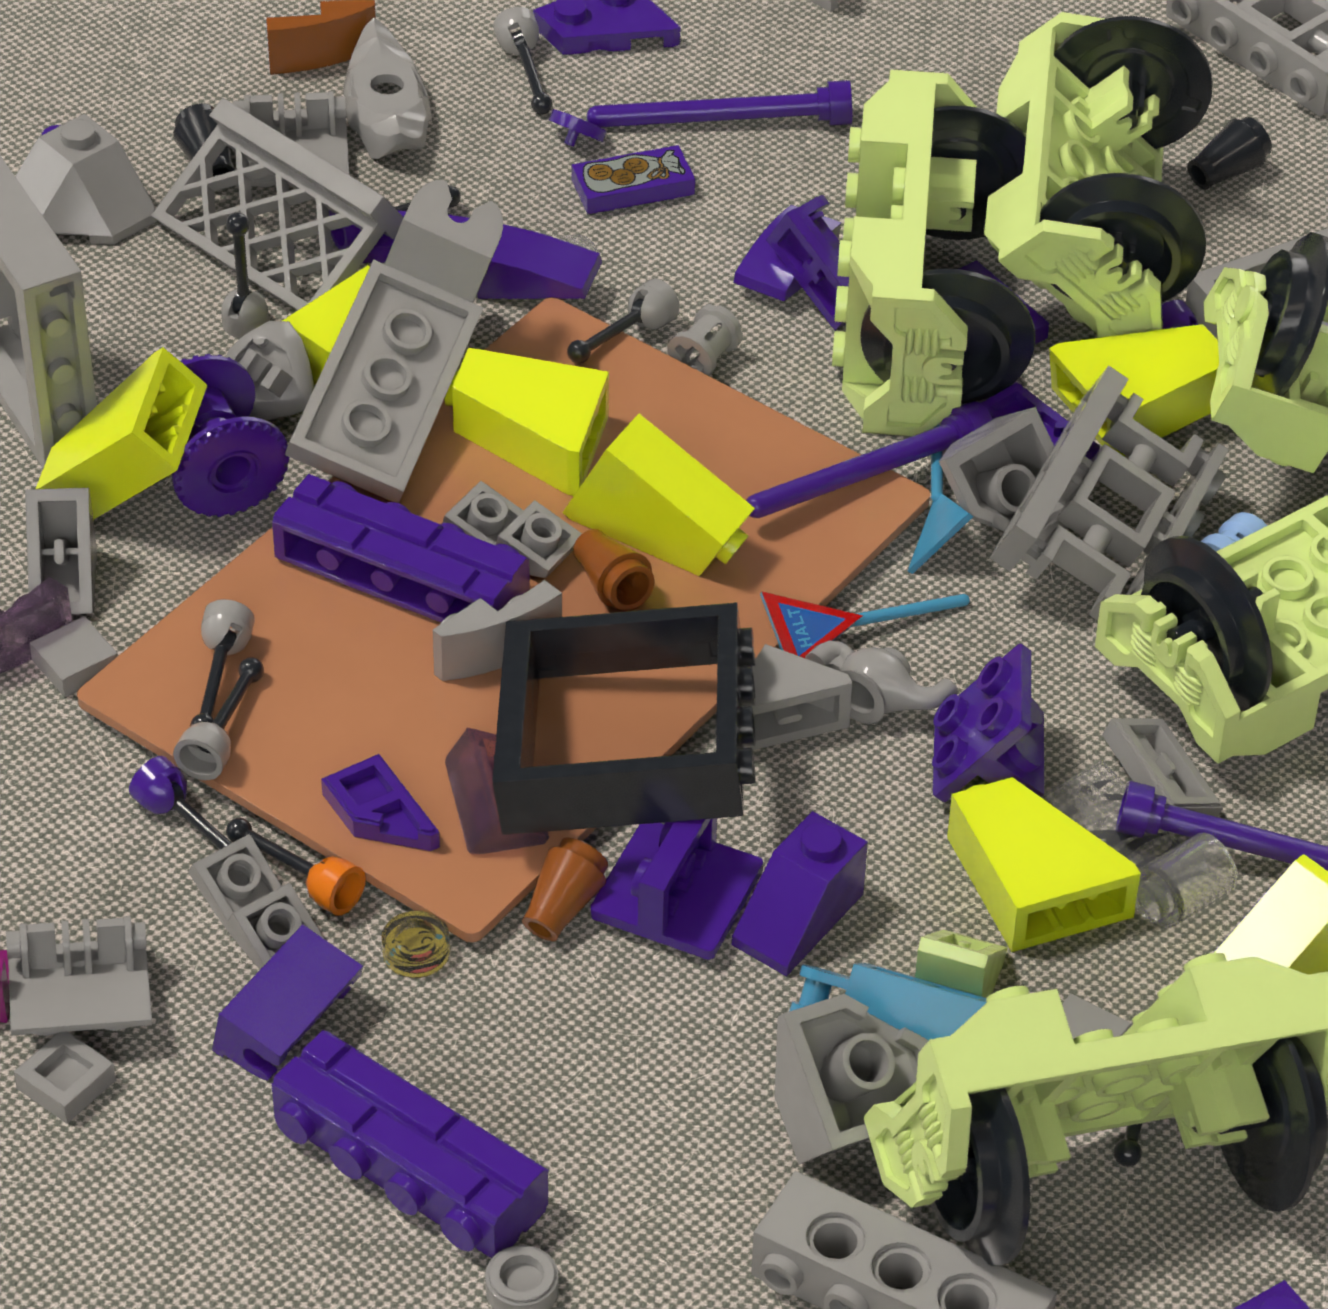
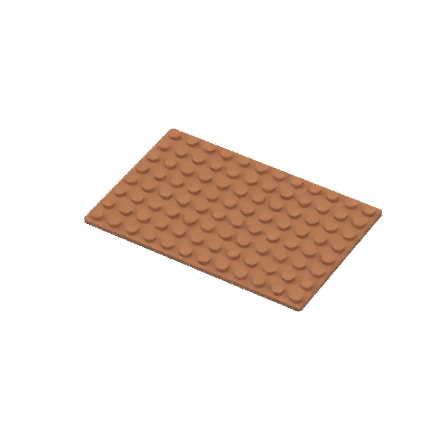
M558 298L544 299L484 349L486 351L609 372V417L587 476L605 450L639 413L745 500L755 493L861 455L624 332L619 333L592 350L586 362L581 364L572 362L567 355L570 343L575 340L586 341L610 325ZM443 401L399 504L405 506L412 514L442 524L444 515L473 487L482 481L522 510H525L535 500L582 534L591 530L571 521L562 513L573 496L559 491L453 431V406H447L445 401ZM889 470L762 518L756 519L749 516L740 527L742 531L749 535L742 546L726 565L715 558L700 576L611 538L645 556L652 566V573L655 579L653 591L642 605L632 610H620L604 605L600 601L582 564L575 558L573 551L547 578L530 575V589L546 580L562 592V617L737 602L741 628H753L756 659L765 644L780 649L760 596L761 591L826 606L927 509L930 501V492L918 483ZM333 476L328 480L331 483L336 481L347 483L358 493L384 503L392 502ZM272 528L98 672L77 692L78 704L81 709L155 754L167 757L179 768L175 762L173 751L182 734L190 727L193 717L200 714L215 652L214 649H209L204 644L201 635V623L205 608L209 603L223 599L244 604L255 616L252 635L242 651L226 657L212 717L215 719L240 677L238 668L244 659L249 657L259 659L264 666V674L259 681L250 684L224 728L231 740V754L227 764L217 778L200 781L325 857L335 856L343 858L361 867L365 872L368 883L466 942L480 941L536 887L549 848L558 847L561 840L566 837L584 841L596 829L587 828L502 835L492 785L502 668L467 678L442 681L434 675L433 629L439 626L441 622L277 559L274 555ZM717 664L540 679L533 767L671 756L717 712ZM380 754L440 833V848L427 851L354 837L322 795L321 779Z

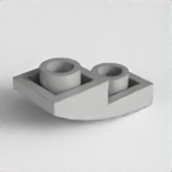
M482 481L473 487L444 515L442 522L454 524L461 528L465 534L493 545L506 544L513 547L520 555L529 559L530 575L547 578L573 551L576 540L582 534L534 500L525 510H522Z
M544 580L523 595L512 598L499 611L480 598L460 612L449 615L439 626L433 629L434 675L442 681L480 675L502 668L506 622L562 617V592Z
M250 834L193 863L188 873L216 916L259 969L269 961L302 924L323 938L291 883L289 882L281 886Z

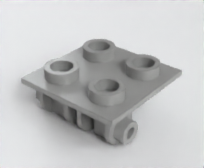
M334 91L306 93V109H301L300 92H294L295 110H284L283 93H277L278 110L274 111L272 95L245 94L244 100L233 101V104L349 175L345 96H334ZM249 160V166L256 165ZM274 175L251 181V186L271 187L276 185V177Z
M131 916L97 919V941H90L89 919H82L84 942L70 943L68 920L61 921L63 942L61 944H56L54 923H21L20 931H6L11 1036L27 1034L49 1036L59 1032L95 1029L117 1031L129 1027L152 1025L145 922L131 923Z

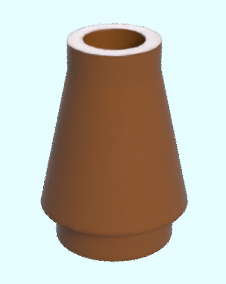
M598 529L588 530L578 537L573 547L574 556L582 564L600 601L604 605L620 610H632L642 605L649 598L654 588L655 579L651 563L645 556L612 540Z
M570 837L563 838L558 847L549 848L529 909L522 919L523 925L531 933L544 940L557 941L563 929L606 884L604 876L608 868L606 858L591 845Z

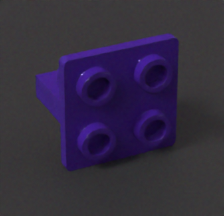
M1019 643L1004 657L998 656L990 660L976 681L959 695L952 694L947 697L935 713L933 719L935 726L934 756L932 759L933 796L943 803L977 775L988 783L1013 777L1038 796H1044V712L1035 700L1031 698V650Z
M717 818L665 822L664 824H639L607 877L606 884L593 900L590 916L593 920L706 960H711L717 954L763 872V859L717 843Z

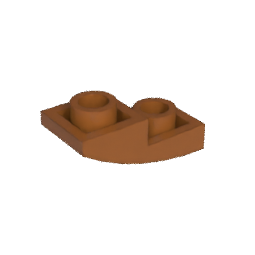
M375 0L320 1L321 15L266 17L270 75L313 70L351 60L364 27L373 18H376Z

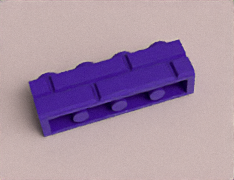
M308 474L294 490L293 497H288L274 513L272 529L274 555L277 559L438 622H442L451 614L460 612L480 598L499 611L512 598L523 595L530 590L529 559L520 555L513 547L506 544L493 545L465 534L461 528L454 524H439L412 514L405 506L399 503L378 501L358 493L349 484L341 481L331 483Z
M322 1030L302 1049L299 1058L295 1056L274 1076L273 1083L271 1084L274 1119L286 1137L298 1144H305L309 1140L329 1153L334 1165L347 1177L360 1179L364 1176L384 1189L390 1202L401 1212L415 1215L419 1211L440 1225L445 1237L457 1248L467 1252L476 1248L488 1257L493 1258L498 1252L512 1247L519 1240L520 1234L522 1232L526 1233L545 1213L549 1204L548 1169L330 1032Z

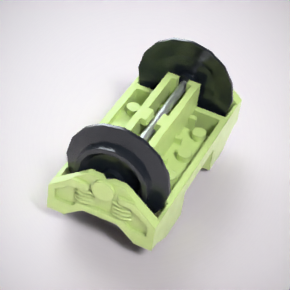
M1311 231L1299 239L1290 251L1281 249L1272 255L1260 273L1224 267L1204 301L1205 322L1217 325L1219 366L1210 399L1211 420L1229 426L1257 456L1269 459L1281 466H1291L1314 473L1328 452V237Z

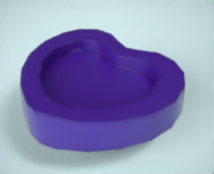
M553 109L549 121L569 128L564 143L574 147L579 133L601 142L604 141L607 131L603 128L559 110Z

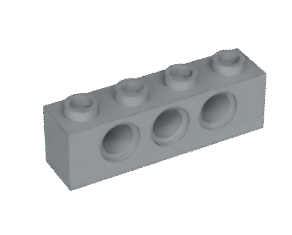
M797 1171L793 1173L753 1232L751 1275L761 1279L775 1292L783 1295L797 1296L822 1309H1055L1057 1291L1003 1266L988 1265L983 1257ZM827 1257H836L840 1259H831ZM893 1287L904 1288L905 1290H898Z

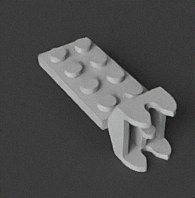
M445 180L431 181L418 190L406 211L385 264L376 260L372 261L285 452V455L396 503H399L484 309L474 304V301L503 231V216L501 210L493 201L475 208L468 221L464 223L453 221L447 213L452 198L447 181Z

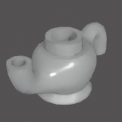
M830 640L817 645L805 656V659L849 675L853 683L850 717L857 722L867 725L877 724L883 719L884 714L896 711L938 708L947 697L952 694H958L956 685L946 678L931 687L917 685L910 675L911 668L908 660L901 652L894 648L881 649L869 647L854 651L845 643Z

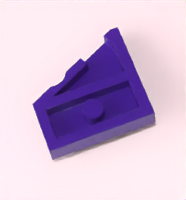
M557 0L533 10L539 27V33L562 55L589 53L594 50H631V39L660 37L663 47H674L680 44L681 27L651 0Z

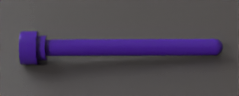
M850 80L827 81V87H817L816 93L596 105L588 110L586 118L588 122L599 127L817 115L818 121L829 120V126L852 125Z
M977 401L953 408L951 415L944 418L939 427L750 495L746 501L755 508L750 517L756 519L765 517L944 451L955 441L993 420L987 408Z
M1131 780L1126 785L1117 817L1116 832L1142 838L1144 832L1157 835L1160 829L1292 864L1301 855L1305 854L1328 871V846L1166 804V797L1155 794L1154 786Z

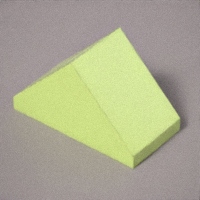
M940 930L921 937L917 952L915 977L987 998L993 992L1005 961L1008 947L951 931Z

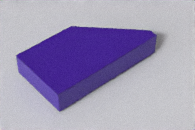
M380 754L321 779L322 795L354 837L427 851L440 848V833Z

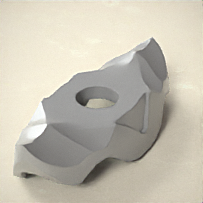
M373 18L364 27L353 51L343 86V96H345L346 117L350 128L359 134L369 156L372 159H380L398 150L424 148L428 123L432 121V114L425 85L413 60L384 24ZM380 83H393L401 87L402 90L394 94H381L372 88Z

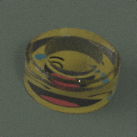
M408 911L401 913L388 921L382 931L383 960L391 971L400 976L422 978L433 975L441 970L449 959L450 936L448 927L442 920L428 912Z

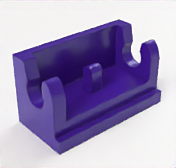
M819 195L802 206L787 212L766 240L791 274L795 276L797 282L834 331L846 325V322H835L837 286L849 287V277L837 276L840 241L822 219L825 215L822 210L828 207L830 203L824 195Z
M302 924L219 1013L212 1051L222 1058L224 1056L228 1057L246 1071L262 1080L268 1081L277 1071L274 1065L279 1067L287 1058L288 1052L336 999H343L351 990L349 985H353L360 978L363 965Z

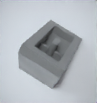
M90 488L26 489L29 615L94 613L97 546Z
M764 645L755 659L756 665L752 666L756 705L752 706L756 745L744 748L752 747L753 750L849 728L853 683L848 674L770 645Z

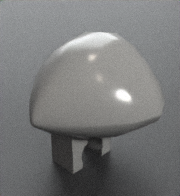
M268 321L245 334L228 350L226 357L232 358L245 367L255 385V403L249 417L272 420L296 415L304 411L313 392L314 381L303 340L289 321Z

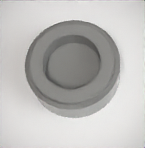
M527 1245L512 1246L498 1252L488 1263L485 1272L486 1297L490 1306L493 1309H551L558 1297V1268L551 1256L539 1248Z

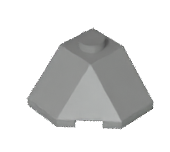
M86 114L70 120L38 137L15 176L56 236L57 234L89 235L90 244L114 245L157 222L151 216L156 208L119 140Z
M1036 407L997 417L950 445L939 460V463L960 507L974 516L972 520L1005 532L1054 445ZM1063 497L1060 498L1038 537L1043 541L1047 539L1057 525L1064 529L1069 528L1057 520L1067 501Z
M846 994L778 1016L775 1100L798 1164L870 1140L863 1118L864 1115L874 1104L894 1101L916 1082L918 1053L929 1040L906 1027L900 1030L869 1014L867 1012L868 1006Z

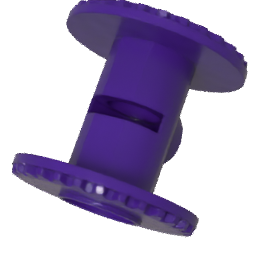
M206 354L200 357L195 355L188 360L186 358L182 359L181 363L207 384V388L189 439L185 445L178 470L172 473L174 491L182 504L197 514H204L208 517L212 515L223 517L226 514L230 516L235 515L238 511L245 512L248 507H255L259 505L260 500L267 499L269 497L268 494L271 491H275L278 488V483L283 481L290 457L285 455L288 447L287 441L274 424L264 419L249 417L255 403L256 391L250 374L240 363L230 357H223L219 354L217 356Z

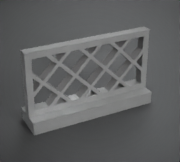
M223 97L209 115L218 125L151 214L158 223L234 272H236L234 245L230 244L223 247L218 245L217 227L225 225L227 218L232 213L240 212L245 214L250 222L249 230L245 234L248 281L295 311H298L352 276L383 234L394 240L404 218L384 196ZM227 146L236 152L237 170L213 177L212 165L224 148ZM249 160L256 165L249 166ZM274 175L276 177L277 195L252 202L251 181ZM239 184L240 205L216 212L214 191ZM289 185L295 188V190L289 191ZM202 195L204 216L183 222L174 217L187 199ZM312 199L316 201L317 220L292 227L290 206ZM278 209L280 230L255 237L254 216ZM329 210L336 215L329 216ZM350 225L361 229V232L349 248L336 252L332 251V230ZM205 230V237L198 232ZM319 234L320 256L295 263L294 241ZM281 245L283 266L259 272L257 252ZM322 270L323 284L309 303L298 297L297 277ZM284 281L285 288L279 285L278 282Z

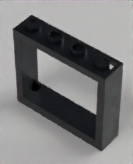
M738 603L507 621L505 626L492 778L501 834L511 835L744 816V784L756 783L752 747L744 748L756 745L752 707L756 705L752 667L756 665L753 628H741ZM717 664L716 752L533 767L540 679Z

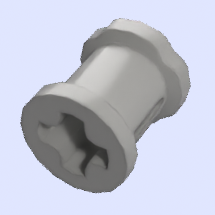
M706 304L696 313L694 324L689 330L677 333L669 341L667 346L668 355L710 376L717 365L716 360L724 352H731L741 343L743 333L740 329V322L725 307ZM717 324L721 325V329L714 335L711 330ZM697 349L699 355L693 360L690 359L689 356Z

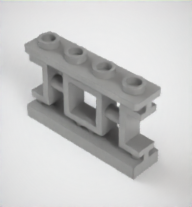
M1167 0L1166 15L1168 18L1316 115L1323 116L1328 113V0ZM1284 11L1301 22L1302 25L1292 31H1288L1271 20V18Z
M1109 365L1081 399L990 556L991 560L1009 572L1021 559L1030 565L1026 573L1034 579H1037L1051 562L1055 563L1100 593L1088 614L1097 621L1100 602L1115 594H1122L1121 592L1131 575L1129 571L1103 555L1104 552L1128 568L1142 552L1148 554L1126 595H1132L1142 590L1144 586L1145 565L1152 549L1159 542L1169 537H1192L1200 526L1205 514L1197 510L1200 502L1207 505L1225 480L1226 474L1221 472L1219 467L1229 451L1228 448L1217 443L1210 453L1200 448L1204 439L1195 433L1178 450L1135 421L1133 417L1144 399L1135 393L1129 399L1121 395L1129 379ZM1106 418H1109L1112 422L1102 440L1129 457V459L1105 443L1091 460L1085 457ZM1149 471L1172 487L1186 471L1191 474L1170 513L1166 509L1176 491L1149 474ZM1097 481H1100L1145 512L1135 530L1087 499ZM1061 497L1067 501L1057 520L1084 537L1083 540L1060 525H1057L1045 541L1038 538Z

